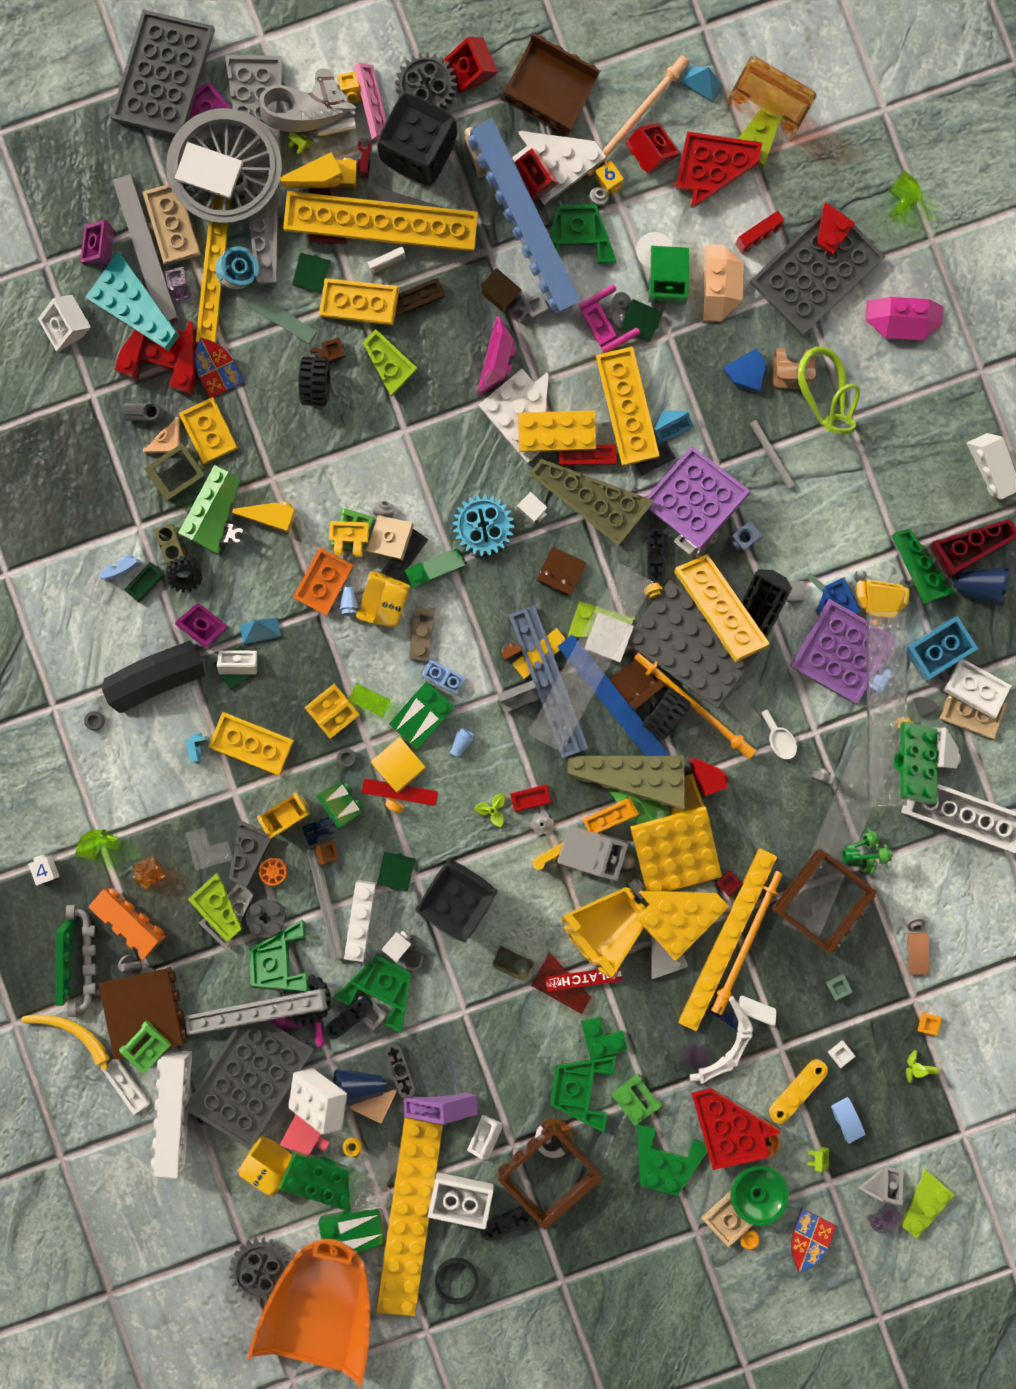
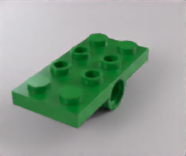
M909 722L900 723V751L894 757L893 767L895 770L900 771L901 799L930 805L937 804V729Z
M294 1151L278 1188L290 1194L350 1211L365 1175L362 1172L340 1166L327 1157L321 1156L318 1159Z

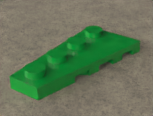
M910 528L891 535L924 604L955 593L952 587L948 588L945 584L943 574H938L935 570L933 560L925 556L923 546Z
M65 920L56 931L55 1005L63 1006L71 997L70 979L72 974L71 960L75 920Z

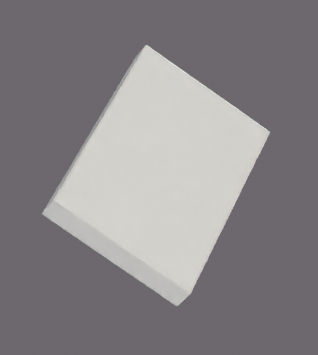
M187 142L175 175V180L231 199L243 162Z
M961 659L956 663L943 691L995 719L1011 685L972 663Z

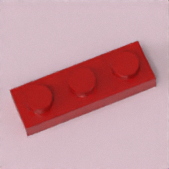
M616 444L596 445V450L559 451V466L616 465Z

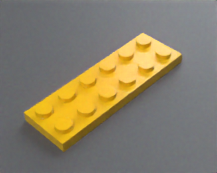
M633 346L596 355L622 466L659 458L660 455Z
M708 554L675 568L674 573L735 662L768 648L770 643Z

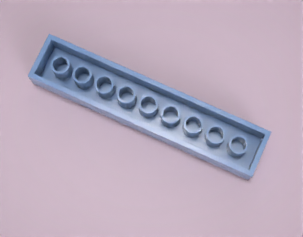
M493 119L471 129L468 140L469 146L472 151L476 150L478 154L477 162L481 169H485L487 173L485 177L489 186H493L496 194H494L495 199L505 209L503 215L507 223L511 222L514 228L512 233L516 241L520 240L522 244L521 252L525 259H529L531 263L529 268L533 276L537 275L540 281L538 283L542 294L546 293L549 299L546 301L549 309L556 314L581 301Z

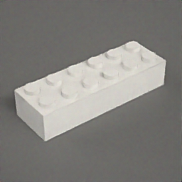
M937 784V804L930 805L905 799L901 811L903 814L1005 851L1016 853V812L940 784Z
M169 1050L158 1060L157 1071H160V1079H157L156 1091H159V1096L155 1101V1111L158 1112L153 1126L154 1130H156V1138L153 1139L152 1150H155V1158H152L151 1170H154L153 1177L177 1178L185 1168L189 1111L184 1108L189 1102L192 1051Z

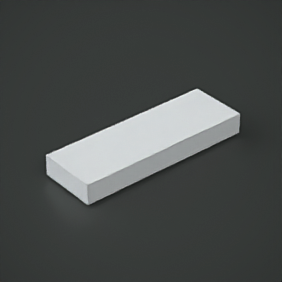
M121 1059L111 1060L108 1063L109 1068L102 1070L133 1115H136L151 1104Z

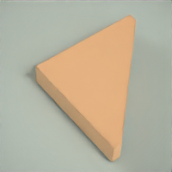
M175 417L143 449V453H168L180 445V418Z
M393 1089L383 1093L382 1096L352 1104L349 1109L382 1124L397 1090Z

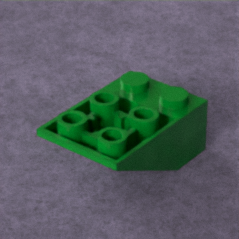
M651 245L648 303L686 305L689 293V248Z

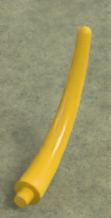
M28 1015L21 1018V1022L24 1024L51 1025L73 1034L88 1048L95 1065L100 1064L101 1070L109 1068L107 1061L110 1060V1057L105 1047L93 1033L80 1024L51 1015Z

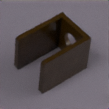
M498 268L481 285L483 289L481 294L505 315L522 297V289Z

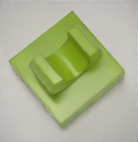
M290 132L288 136L292 140L289 142L288 147L294 148L295 144H297V154H302L305 148H310L314 143V140L304 132Z
M821 1147L818 1150H810L808 1152V1155L815 1157V1161L810 1160L807 1164L815 1166V1171L823 1172L829 1168V1148Z

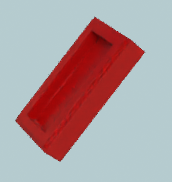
M547 784L510 793L514 812L552 803Z

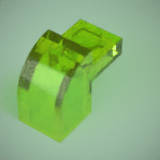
M905 170L888 191L900 200L889 216L894 220L898 215L903 216L909 208L913 210L920 200V185Z
M107 829L91 830L80 838L75 855L96 860L99 859L102 847L119 850L122 847L123 841L118 840V837L107 834L105 837Z

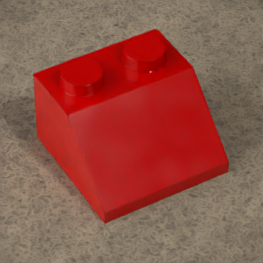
M468 36L444 58L445 62L450 64L449 69H454L453 75L456 76L457 80L454 83L457 84L459 93L486 83L498 73L483 37Z
M660 123L639 127L625 142L629 152L635 156L640 163L641 169L646 173L657 171L680 154V151Z
M696 758L687 759L702 795L707 796L728 787L727 782H729L725 771H721L720 768Z

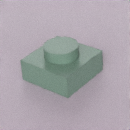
M843 974L825 982L835 1001L853 992Z

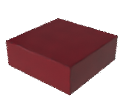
M730 870L715 882L728 897L743 884Z

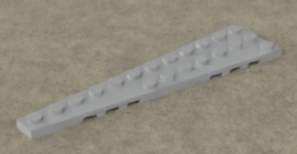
M225 55L233 105L232 109L246 112L259 119L271 131L281 152V130L269 127L262 120L260 96L266 88L273 85H282V56ZM282 101L272 102L267 108L272 112L282 113ZM235 126L236 136L238 138L242 128ZM246 131L238 148L239 153L257 136ZM260 141L241 160L265 152L267 148ZM268 156L242 167L270 168V158ZM244 173L246 176L266 184L269 173ZM280 181L270 201L257 213L248 217L253 257H256L259 266L256 276L258 284H277ZM248 182L247 189L256 198L263 188ZM245 192L246 204H248L252 199Z

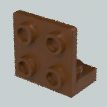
M552 547L536 581L571 597L586 562Z
M633 660L610 679V682L633 710L665 686L652 673L648 676L645 675L647 669L636 660Z

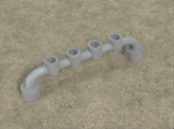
M76 905L66 906V920H76V916L81 917L83 920L84 1002L81 1005H78L77 1001L68 1002V1017H77L78 1013L87 1010L91 1005L92 995L97 993V985L92 983V976H96V964H92L91 957L96 956V945H91V937L96 936V926L91 925L88 913L82 909H76Z

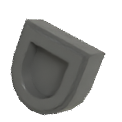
M407 950L405 956L406 968L412 972L419 971L424 964L425 953Z

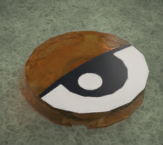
M546 1119L536 1129L535 1138L541 1134L545 1126L556 1122L573 1141L572 1130L562 1119ZM555 1134L538 1150L547 1157L558 1158L567 1154L570 1149Z

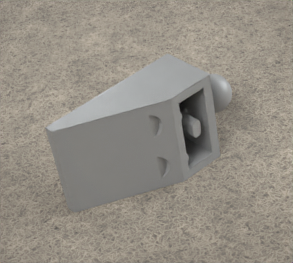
M569 825L557 861L560 864L616 881L621 867L630 869L635 863L632 855L625 854L628 843L620 838Z

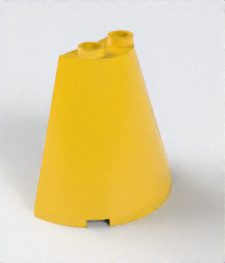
M627 887L561 917V923L566 924L564 930L574 946L588 962L598 965V971L608 977L614 976L643 929V926L636 917L646 907L642 903L637 904L634 899L636 897L635 893Z

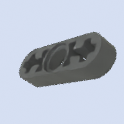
M390 1043L386 1047L385 1056L397 1091L401 1097L410 1098L414 1095L416 1086L404 1051L400 1044ZM392 1047L395 1050H399L397 1052V1059L402 1058L403 1061H397L392 1064L395 1061L394 1055L389 1054ZM398 1065L404 1066L406 1069L405 1074L397 1075L395 1067ZM407 1076L409 1079H406V1084L412 1087L409 1093L402 1091L404 1087L403 1079Z

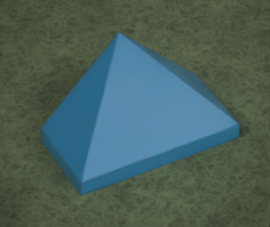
M690 66L680 81V84L711 102L714 101L722 87L721 82L709 67Z
M662 411L654 427L659 444L693 428L689 412Z
M278 618L255 620L240 625L243 644L281 637Z

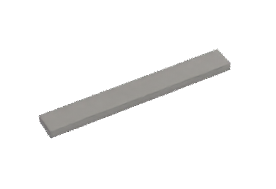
M129 174L113 179L148 291L165 317L170 322L177 320L178 316L133 178Z
M325 989L185 1016L186 1035L201 1034L326 1010Z

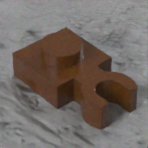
M340 338L321 343L323 349L312 348L310 350L311 355L317 353L319 354L318 357H327L329 363L346 357Z

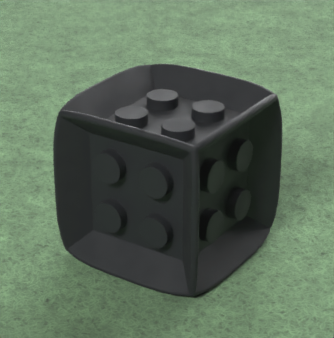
M404 92L394 105L381 131L377 144L380 160L396 172L423 185L432 186L440 175L454 147L458 133L456 119L444 109L416 95Z
M448 858L427 889L420 904L415 908V912L447 935L466 943L488 911L498 890L465 866Z

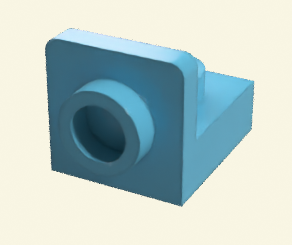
M202 733L193 734L191 739L186 740L190 762L201 761L200 757L203 756V752L198 742L208 740V736H203Z

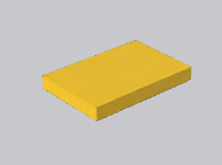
M213 397L179 413L204 466L238 450Z

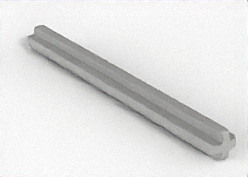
M315 848L307 850L332 956L334 961L344 958V952L323 867L319 863Z

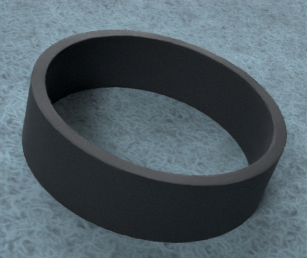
M456 1257L444 1261L439 1266L435 1277V1288L438 1295L445 1302L462 1304L470 1300L475 1294L478 1276L476 1269L469 1261ZM450 1264H462L472 1271L475 1277V1285L468 1295L461 1298H452L441 1291L438 1285V1275L443 1268Z

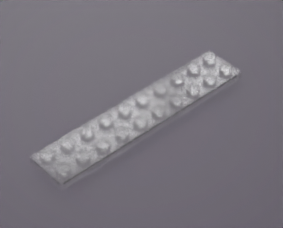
M619 564L528 733L530 736L560 752L564 750L651 589L653 581Z
M867 612V806L907 805V800L900 798V771L894 769L893 760L900 751V723L907 722L906 612Z
M857 746L853 747L809 858L817 848H820L844 867L848 868V864L845 865L843 862L842 850L847 849L846 845L858 843L891 763L890 760ZM823 859L789 904L786 913L819 938L845 875ZM783 919L782 924L798 930L788 921Z

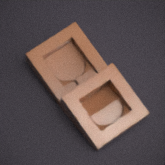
M908 933L907 971L909 975L928 974V933Z

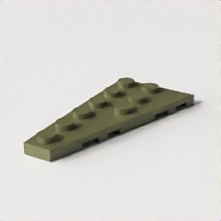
M540 459L529 473L618 546L654 502L652 499Z
M568 756V777L588 783H597L604 788H613L624 794L647 801L653 800L660 802L661 805H670L684 811V756Z

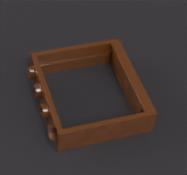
M817 848L772 907V910L831 954L837 947H840L841 939L850 934L853 929V923L862 918L864 915L863 910L866 906L874 902L873 899L876 897L877 891L825 851ZM823 859L864 890V893L826 943L784 912Z
M556 1122L545 1126L537 1138L533 1137L527 1143L525 1149L522 1151L518 1150L508 1164L504 1163L498 1169V1181L544 1230L602 1180L601 1171ZM556 1134L590 1172L543 1213L508 1175Z

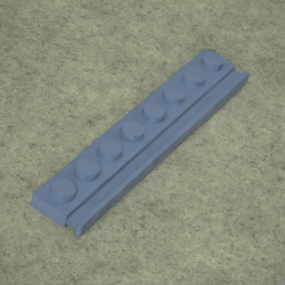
M535 605L509 614L561 757L564 758L588 749ZM542 639L545 640L548 648L545 656L539 643ZM536 645L543 664L541 665L539 661H536L534 663L536 670L533 671L527 651H533Z

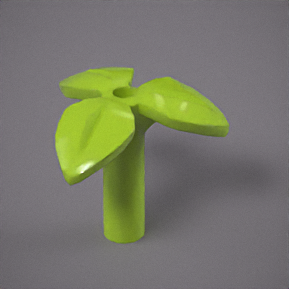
M504 794L495 795L492 798L491 807L486 802H482L474 807V811L481 816H486L490 813V821L495 826L502 827L504 816L497 809L504 807Z
M914 1050L908 1057L907 1064L910 1068H906V1077L909 1083L913 1082V1075L915 1077H924L928 1074H939L938 1067L916 1063L917 1050Z

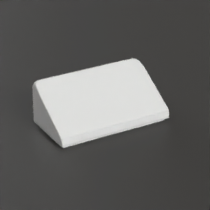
M342 117L334 123L317 128L318 135L323 136L354 130L356 125L354 117Z
M219 651L217 661L218 673L257 674V651Z
M740 996L738 1004L747 1016L775 1026V1008L745 996Z
M482 1115L467 1151L482 1160L489 1159L502 1130L503 1123Z

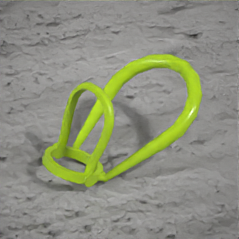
M814 347L807 351L800 360L798 368L800 389L820 424L825 426L826 431L837 434H851L856 428L853 414L859 400L860 388L854 383L846 385L845 368L841 359L833 350L827 347ZM816 354H823L829 357L835 364L838 372L839 390L832 400L830 415L825 420L822 419L806 382L805 372L807 364L811 357ZM855 388V396L848 416H845L846 390ZM840 397L841 414H835L837 401ZM834 420L845 421L851 427L846 429L834 427Z

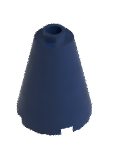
M1008 568L960 572L959 576L954 578L953 587L957 588L959 593L997 606H1004L1006 597H1003V595L1007 591L1009 571Z
M341 1068L334 1070L333 1083L347 1093L345 1106L382 1096L383 1091L387 1090L386 1079H383L381 1075Z

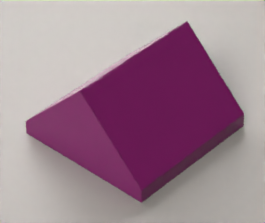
M107 220L84 226L80 263L106 267L110 263L114 228Z
M199 603L175 622L176 626L207 649L212 648L228 627Z

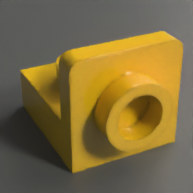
M356 71L337 75L340 90L347 94L348 102L351 104L361 102L362 98Z

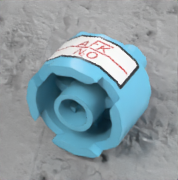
M241 246L231 247L218 258L215 266L218 282L222 286L233 290L243 289L253 282L259 269L256 257L254 258L247 248Z

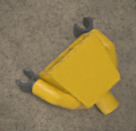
M856 571L854 580L857 582V597L866 613L873 615L872 624L881 627L884 617L894 618L896 614L900 613L908 605L911 592L909 588L914 584L912 579L909 581V585L905 583L906 577L900 580V584L867 579L864 582L867 573L863 571V578H859Z

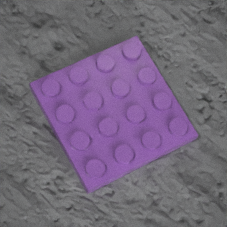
M691 446L646 498L654 500L648 509L650 512L700 551L751 492Z
M828 599L790 666L858 704L896 637Z

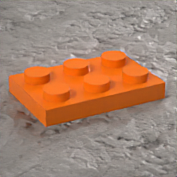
M319 547L293 598L328 616L354 565Z

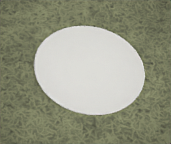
M659 232L645 234L640 238L636 247L639 261L649 268L651 245L673 247L669 238Z

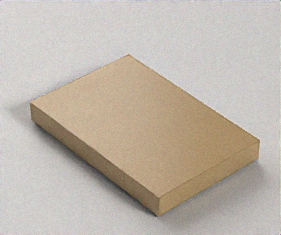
M948 694L939 720L995 740L1008 704L1003 703L997 717L993 719Z

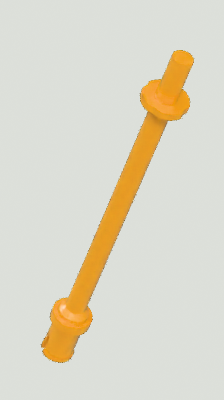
M640 653L634 657L636 661L647 669L645 675L648 676L652 673L669 689H674L691 702L690 707L731 741L733 749L736 748L747 759L752 757L756 749L744 741L742 735L733 734L656 668L658 665L657 661L652 664Z
M778 871L775 872L769 887H763L767 892L725 986L717 992V999L711 1009L717 1014L723 1015L729 998L732 997L731 989L773 895L780 894L776 889L783 874Z

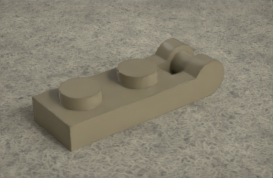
M422 606L415 607L409 659L428 661L435 608L429 607V609H424ZM420 617H428L427 622H421Z

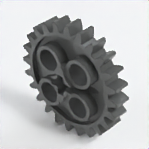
M428 52L425 57H422V54L419 53L418 59L412 55V62L405 60L406 67L400 66L402 73L396 74L399 79L395 80V84L398 86L396 93L400 94L398 98L404 92L416 96L425 95L427 97L424 100L440 108L447 109L446 102L452 104L450 96L455 97L454 89H457V84L454 83L457 81L456 76L453 75L454 69H449V62L444 63L443 57L437 60L436 54L430 58ZM430 69L435 71L433 74L426 73ZM418 70H421L427 85H429L432 95L435 97L434 99H431L427 87L425 84H423L422 77L418 73ZM411 78L418 79L416 83L409 82ZM437 86L443 87L441 91H435L434 89Z
M256 1237L253 1244L247 1240L246 1247L241 1245L239 1247L240 1251L236 1250L234 1253L235 1257L230 1261L234 1264L229 1267V1271L233 1272L230 1274L229 1279H235L232 1286L238 1285L236 1293L243 1291L242 1298L248 1295L249 1302L256 1298V1302L259 1303L260 1299L263 1298L264 1302L267 1303L276 1283L290 1263V1261H287L290 1254H283L286 1248L279 1249V1242L275 1246L272 1245L273 1239L266 1243L265 1237L262 1238L261 1242ZM264 1254H267L268 1257L258 1286H254ZM250 1255H257L259 1261L252 1260ZM269 1261H275L278 1266L271 1267ZM250 1273L253 1279H247L244 1274ZM262 1280H269L271 1285H264Z

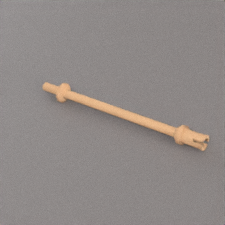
M681 55L674 65L666 70V77L603 149L602 152L606 158L671 82L678 81L679 75L690 64L686 57ZM607 160L603 161L601 164H599L597 167L591 170L587 175L591 177V175L596 171V169L600 165H605L606 163H608Z

